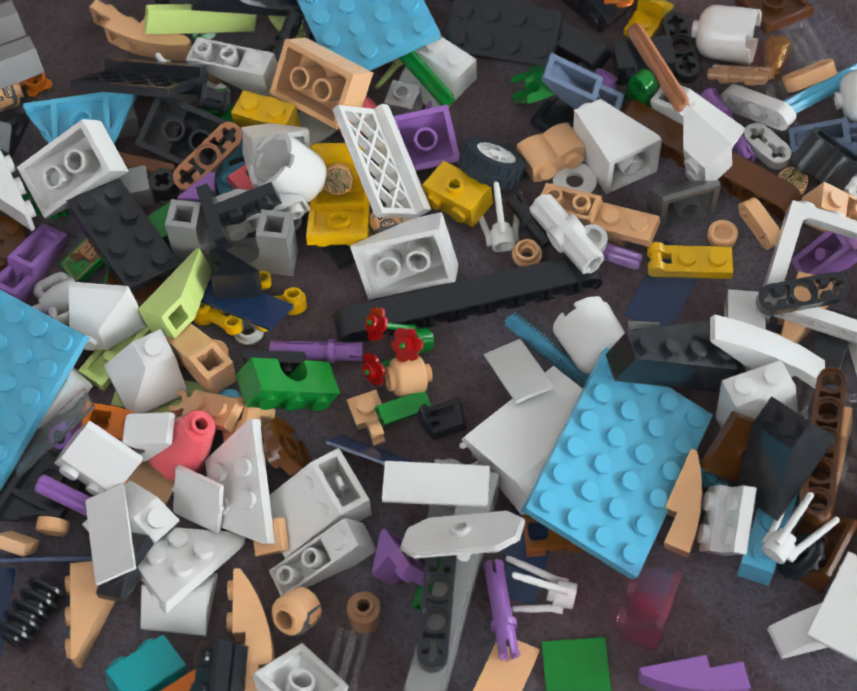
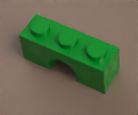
M251 357L236 374L245 406L250 408H260L262 410L280 408L289 411L310 409L318 412L327 409L330 403L340 394L330 363L325 361L303 360L287 377L283 373L278 359Z

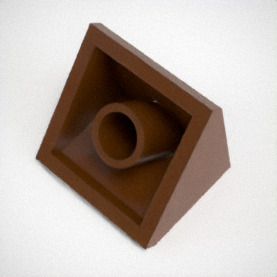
M803 518L794 537L803 534H813L820 527L810 526ZM839 518V523L820 537L827 547L824 552L826 559L818 564L819 570L811 571L809 578L802 576L799 581L823 593L857 528L856 519Z

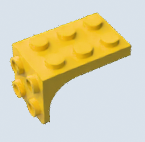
M346 143L312 144L310 149L323 159L326 168L334 163L344 164L351 170L353 180L350 189L344 194H332L323 186L321 192L310 201L311 211H309L306 233L307 245H317L320 247L329 245L351 246L368 238L370 202Z

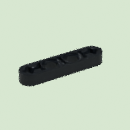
M449 555L447 557L451 558H445L444 572H437V557H425L417 660L419 666L429 673H437L443 670L448 662L457 555ZM436 581L444 582L449 588L448 592L442 597L433 596L429 592V587L432 583ZM432 614H440L446 622L441 629L432 630L427 627L426 619ZM430 639H437V654L442 655V657H436L435 662L431 663L428 662V656L423 654L430 652Z

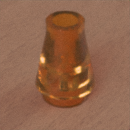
M772 35L764 43V67H775L774 79L780 78L782 69L792 51L791 41L782 35Z

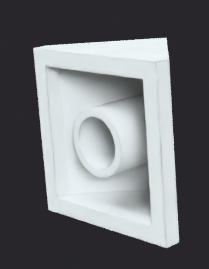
M212 573L167 613L160 609L159 600L155 595H150L146 589V584L143 582L141 585V629L206 637L218 573Z

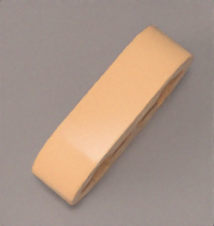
M825 59L786 74L782 77L786 92L791 93L834 77L837 74L833 59Z
M752 197L738 205L740 216L764 249L769 250L775 247L780 229L760 201Z

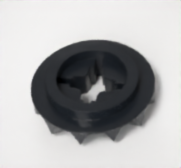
M803 534L795 537V547L799 545L802 541H804L806 538H808L811 534ZM819 538L803 550L793 563L788 560L784 564L777 563V570L785 579L790 578L795 582L802 576L809 578L810 572L819 570L818 564L826 559L824 552L827 547Z

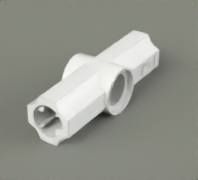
M542 194L537 197L529 207L530 213L545 229L554 248L559 253L564 252L583 274H591L597 270L604 261V255L589 239L579 219L573 214L568 215L551 194Z

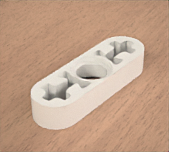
M731 84L720 95L725 105L729 106L735 114L777 130H786L796 120V113L788 103L737 84Z

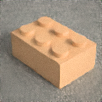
M307 38L285 39L269 94L284 102L296 105L297 109L334 129H340L332 109L338 105L362 108L373 72Z

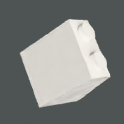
M602 99L592 103H585L574 110L573 130L585 146L584 162L596 175L597 182L605 194L657 172L662 142L658 134Z
M782 360L722 380L715 417L720 428H722L732 411L756 419L771 396L798 413L796 385Z

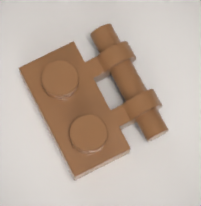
M715 64L712 65V68L708 69L707 78L708 80H718L719 84L744 82L745 85H765L767 80L774 79L775 67Z

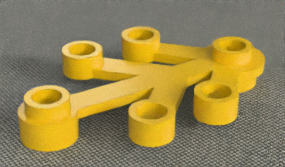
M259 271L260 279H265L261 281L262 291L267 290L272 286L271 275L267 271ZM291 287L285 290L283 295L273 296L293 304L294 308L288 313L289 315L301 314L307 308L306 296L299 288ZM200 303L193 320L197 325H208L213 322L225 329V332L229 335H237L243 330L242 319L233 315L225 316L222 314L225 312L204 303ZM256 326V329H257L258 331H261V332H266V331H268V330H266V329H264V328H261V327H259V326Z

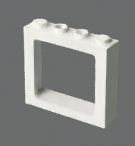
M793 200L786 211L763 287L767 284L785 281L802 222L857 240V221L846 218L843 213L838 211H825L816 208L814 204L808 201ZM768 293L765 302H771L772 306H775L779 299L786 298V296L773 298L771 293ZM820 307L774 315V317L857 344L856 319Z

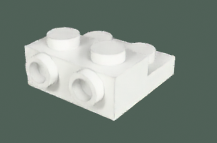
M716 485L709 487L702 500V509L705 510L704 521L699 526L697 532V541L700 543L699 551L722 556L747 554L756 495L755 487L745 485L737 487Z

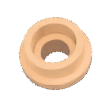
M523 239L513 248L512 259L519 267L537 264L542 259V250L535 241ZM524 252H529L532 254V256L524 257L522 256V254Z

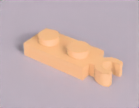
M180 390L177 391L176 395L182 399L181 403L178 406L170 405L168 409L178 417L192 411L206 412L214 420L215 429L231 433L245 404L233 397L194 390L192 396H190L185 391Z

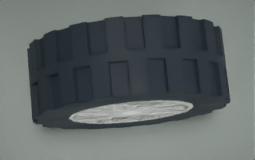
M478 136L470 137V139L466 140L458 159V166L470 178L492 188L494 187V182H498L501 190L515 189L527 164L520 153L501 142Z

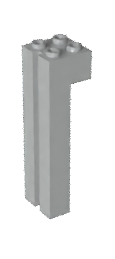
M435 459L434 462L442 464H462L461 462L454 459ZM490 469L488 507L429 504L427 518L495 512L499 500V473H495ZM484 553L471 554L470 559L466 562L460 561L457 558L447 665L437 673L424 671L418 664L416 645L404 691H447ZM441 557L437 572H444V560L451 557ZM436 581L434 582L431 594L435 597H442L448 592L449 588L444 582ZM432 614L426 619L425 623L430 629L439 630L445 625L446 620L440 614ZM430 639V652L423 654L428 656V662L431 663L435 662L436 657H442V655L437 654V639Z

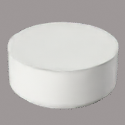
M595 224L584 226L589 239L603 252L607 247L608 240L605 229Z

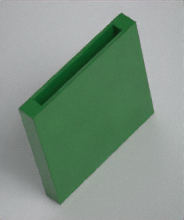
M605 637L542 641L546 691H611Z

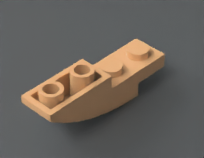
M95 0L89 6L94 23L104 28L109 43L131 53L157 59L155 54L160 53L165 60L186 61L192 44L184 34H145L143 29L144 19L139 23L135 18L127 17L118 12L114 6L106 5L99 0Z
M550 183L545 184L541 195L551 194L567 214L575 215L583 226L589 224L601 226L607 232V241L622 246L627 241L650 247L660 224V218L657 215L604 203L599 195Z
M233 569V580L227 583L228 600H233V612H227V631L233 633L236 642H245L240 645L248 646L244 691H258L253 679L254 672L275 660L272 636L265 612L253 586L241 569Z

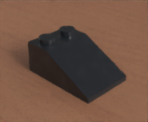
M155 97L134 145L142 151L179 166L217 127L229 121L173 97ZM225 130L223 132L224 140L219 144L215 139L212 144L216 145L223 154L226 150L222 145L228 140L233 142L234 134L237 131L229 132ZM205 149L200 155V160L205 165L213 164L217 158V154L213 149ZM195 160L190 163L195 167L192 171L196 172L198 170L201 175L205 172V170L197 165ZM223 163L214 171L216 179Z
M771 396L752 424L737 486L755 487L754 505L778 521L835 438Z

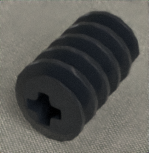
M32 577L27 581L31 590L22 588L19 594L23 601L14 599L11 605L15 612L5 610L3 616L7 623L0 621V636L22 653L27 652L22 645L23 641L30 643L35 641L30 631H43L38 620H51V617L46 612L47 608L58 611L59 606L54 599L56 597L63 600L67 599L60 590L50 583Z

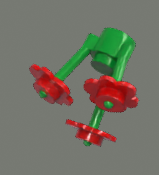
M373 307L366 318L365 328L370 341L381 340L386 329L396 330L394 333L395 340L392 341L391 346L396 351V357L400 362L415 361L418 359L419 353L430 352L434 346V337L429 329H417L415 324L390 323L385 317L384 308ZM365 353L362 366L365 378L373 386L383 385L385 367L389 366L392 359L380 363L375 354Z

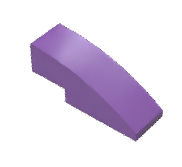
M44 223L40 225L7 257L8 266L0 273V290L25 303L33 293L34 285L42 280L59 256L68 239V234Z
M707 655L641 667L637 676L639 684L657 691H749L751 688L743 661L710 668Z

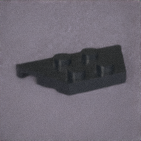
M55 416L1 495L0 521H37L39 516L65 518L70 508L35 491L36 483L42 475L49 476L79 492H82L86 486L78 479L73 481L59 472L60 467L54 464L63 449H57L52 445L50 435L53 429L65 423L61 416ZM60 431L56 434L55 440L58 444L64 443L66 437Z

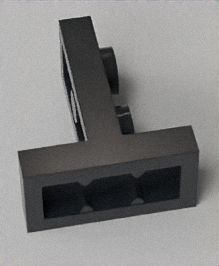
M272 182L221 202L217 201L215 193L207 183L196 187L213 241L221 251L233 247L226 228L227 225L240 224L247 217L261 213V209L273 210L275 206L282 204L280 195Z

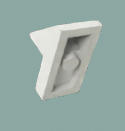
M170 412L128 414L125 418L123 444L135 448L134 451L144 457L142 461L146 462L172 445L175 414Z

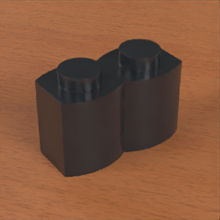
M817 126L814 127L791 157L795 162L794 167L802 174L815 176L818 179V185L826 182L842 190L857 172V155L839 144L832 136Z

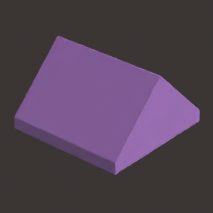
M448 104L393 116L416 172L438 167L443 160L449 164L458 163L460 154Z

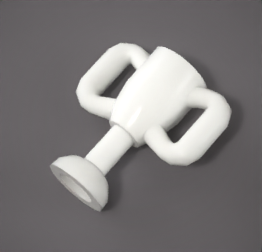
M57 272L38 281L34 285L33 293L39 299V303L32 307L68 325L70 282H75L74 279L66 273Z

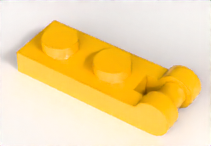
M652 242L650 247L647 246V255L650 258L648 275L652 277L732 279V247L664 245L661 242ZM663 259H670L671 264L663 262Z

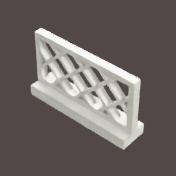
M381 104L375 109L338 105L333 108L332 111L375 217L402 218L403 222H406L430 211L431 207L389 105ZM371 157L379 164V166H377V165L371 160ZM369 171L375 176V179L370 175ZM382 184L390 191L389 193L382 187ZM380 198L386 203V208L383 207Z

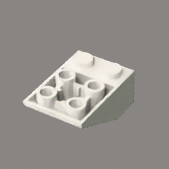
M339 448L310 462L269 495L272 519L279 517L286 520L289 550L282 552L285 559L343 518L359 522L372 515L370 500Z

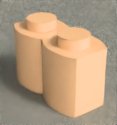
M569 123L555 125L543 134L530 136L516 145L517 152L520 153L527 163L525 170L533 182L549 180L555 176L556 172L565 168L574 169L585 160V146Z

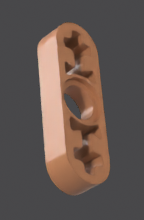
M225 122L217 127L175 169L173 180L176 186L186 191L208 172H214L241 146L242 132L240 127L233 122ZM225 130L229 132L236 130L237 132L234 134L236 141L233 143L229 140L222 145L226 151L222 154L219 148L212 144V142L216 139L220 144L225 138L223 135ZM205 149H213L217 154L216 161L211 165H205L200 160V155ZM195 160L197 165L205 170V172L201 175L197 170L192 175L194 182L192 184L185 182L182 185L183 177L181 173L183 171L190 173L195 168L190 163Z

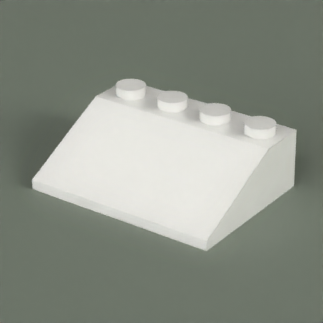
M554 366L545 372L553 383L554 388L518 404L511 399L462 438V441L467 444L481 465L490 466V469L495 473H499V488L522 516L525 513L521 509L582 391L580 386Z

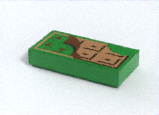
M86 237L60 265L75 282L85 283L104 264V261Z

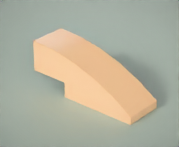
M694 449L690 450L665 506V509L668 510L667 515L675 519L665 539L664 548L686 558H689L696 538L702 499L701 468L698 453Z

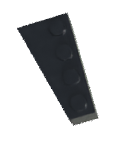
M710 320L626 331L605 354L614 380L619 382L716 392L721 387L722 380L730 378L738 370L733 357L710 342Z

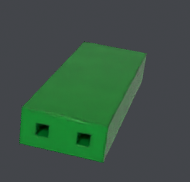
M426 392L413 393L377 405L374 409L383 427L418 415L422 404H427L429 407L432 405Z

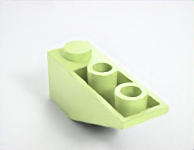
M196 248L137 309L151 332L161 329L164 336L176 339L194 320L212 274L211 267L200 248Z

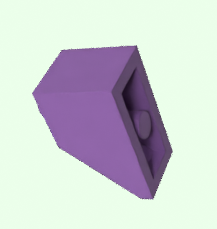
M827 230L794 256L791 262L797 272L801 271L812 275L840 272L850 268L857 262V240Z

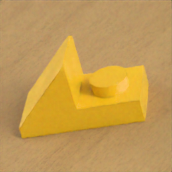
M638 0L637 10L625 26L623 34L628 36V28L639 23L643 26L649 37H654L663 23L664 16L671 11L674 4L665 0Z

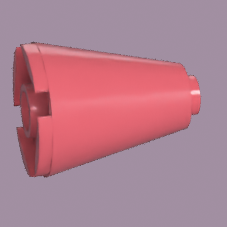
M192 411L175 418L172 445L150 458L149 463L153 468L156 467L163 474L164 478L175 481V467L178 465L200 474L206 467L205 461L210 456L215 433V423L212 417L203 411Z

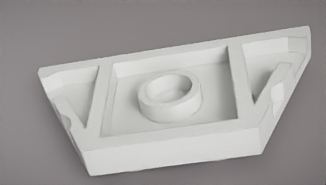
M249 419L206 459L207 478L224 485L223 506L225 511L222 512L221 528L262 544H274L275 538L260 419Z
M175 527L152 546L143 561L136 568L142 577L140 581L146 584V589L151 596L155 595L157 597L160 609L167 613L245 545L246 538L228 531L215 533L211 530Z

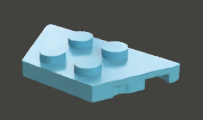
M98 92L23 103V107L48 144L82 119L101 121L112 142L115 144L137 95Z

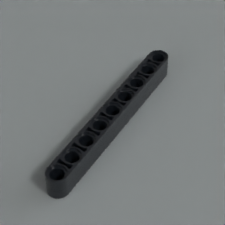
M563 257L346 306L335 311L333 319L339 342H368L370 340L368 339L365 322L373 307L384 308L385 317L390 323L415 324L417 329L438 326L437 323L443 321L451 323L467 319V316L474 314L478 317L497 312L496 309L505 307L508 310L526 306V303L535 301V303L556 299L555 296L562 294L565 296L585 292L584 289L594 288L596 290L602 286L603 280L599 268L591 274H583L569 257ZM386 329L383 335L388 334V337L394 336L396 330Z

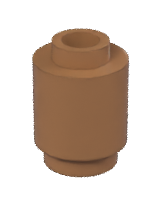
M358 592L349 599L347 613L352 629L360 634H370L376 631L382 622L378 598L370 592Z

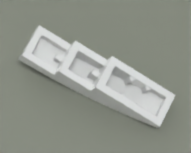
M719 315L710 317V342L751 370L782 360L791 378L797 376L815 389L817 376L821 370L825 369V360L803 346L771 331Z

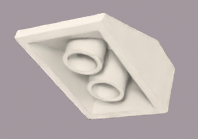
M86 119L80 120L17 167L44 218H49L66 209V200L116 180L129 172L103 123L98 120Z
M442 212L410 219L351 245V251L368 300L456 282L458 261Z

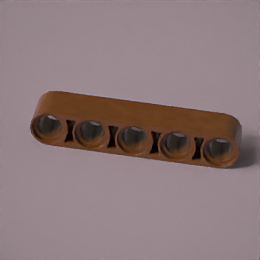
M827 367L821 370L816 379L811 422L833 436L835 440L831 444L832 448L825 452L803 486L802 501L809 492L814 494V497L803 513L806 523L813 527H822L832 519L834 512L847 397L846 375L842 370L835 367ZM829 384L837 385L839 388L835 390H828L824 387ZM825 413H830L835 415L836 417L831 420L823 419L821 416ZM817 473L829 475L828 479L817 480L813 476ZM814 503L826 506L822 511H813L809 507Z

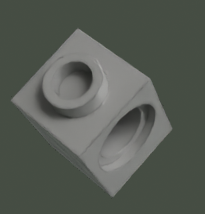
M393 80L384 104L389 105L393 116L420 111L423 107L420 85Z

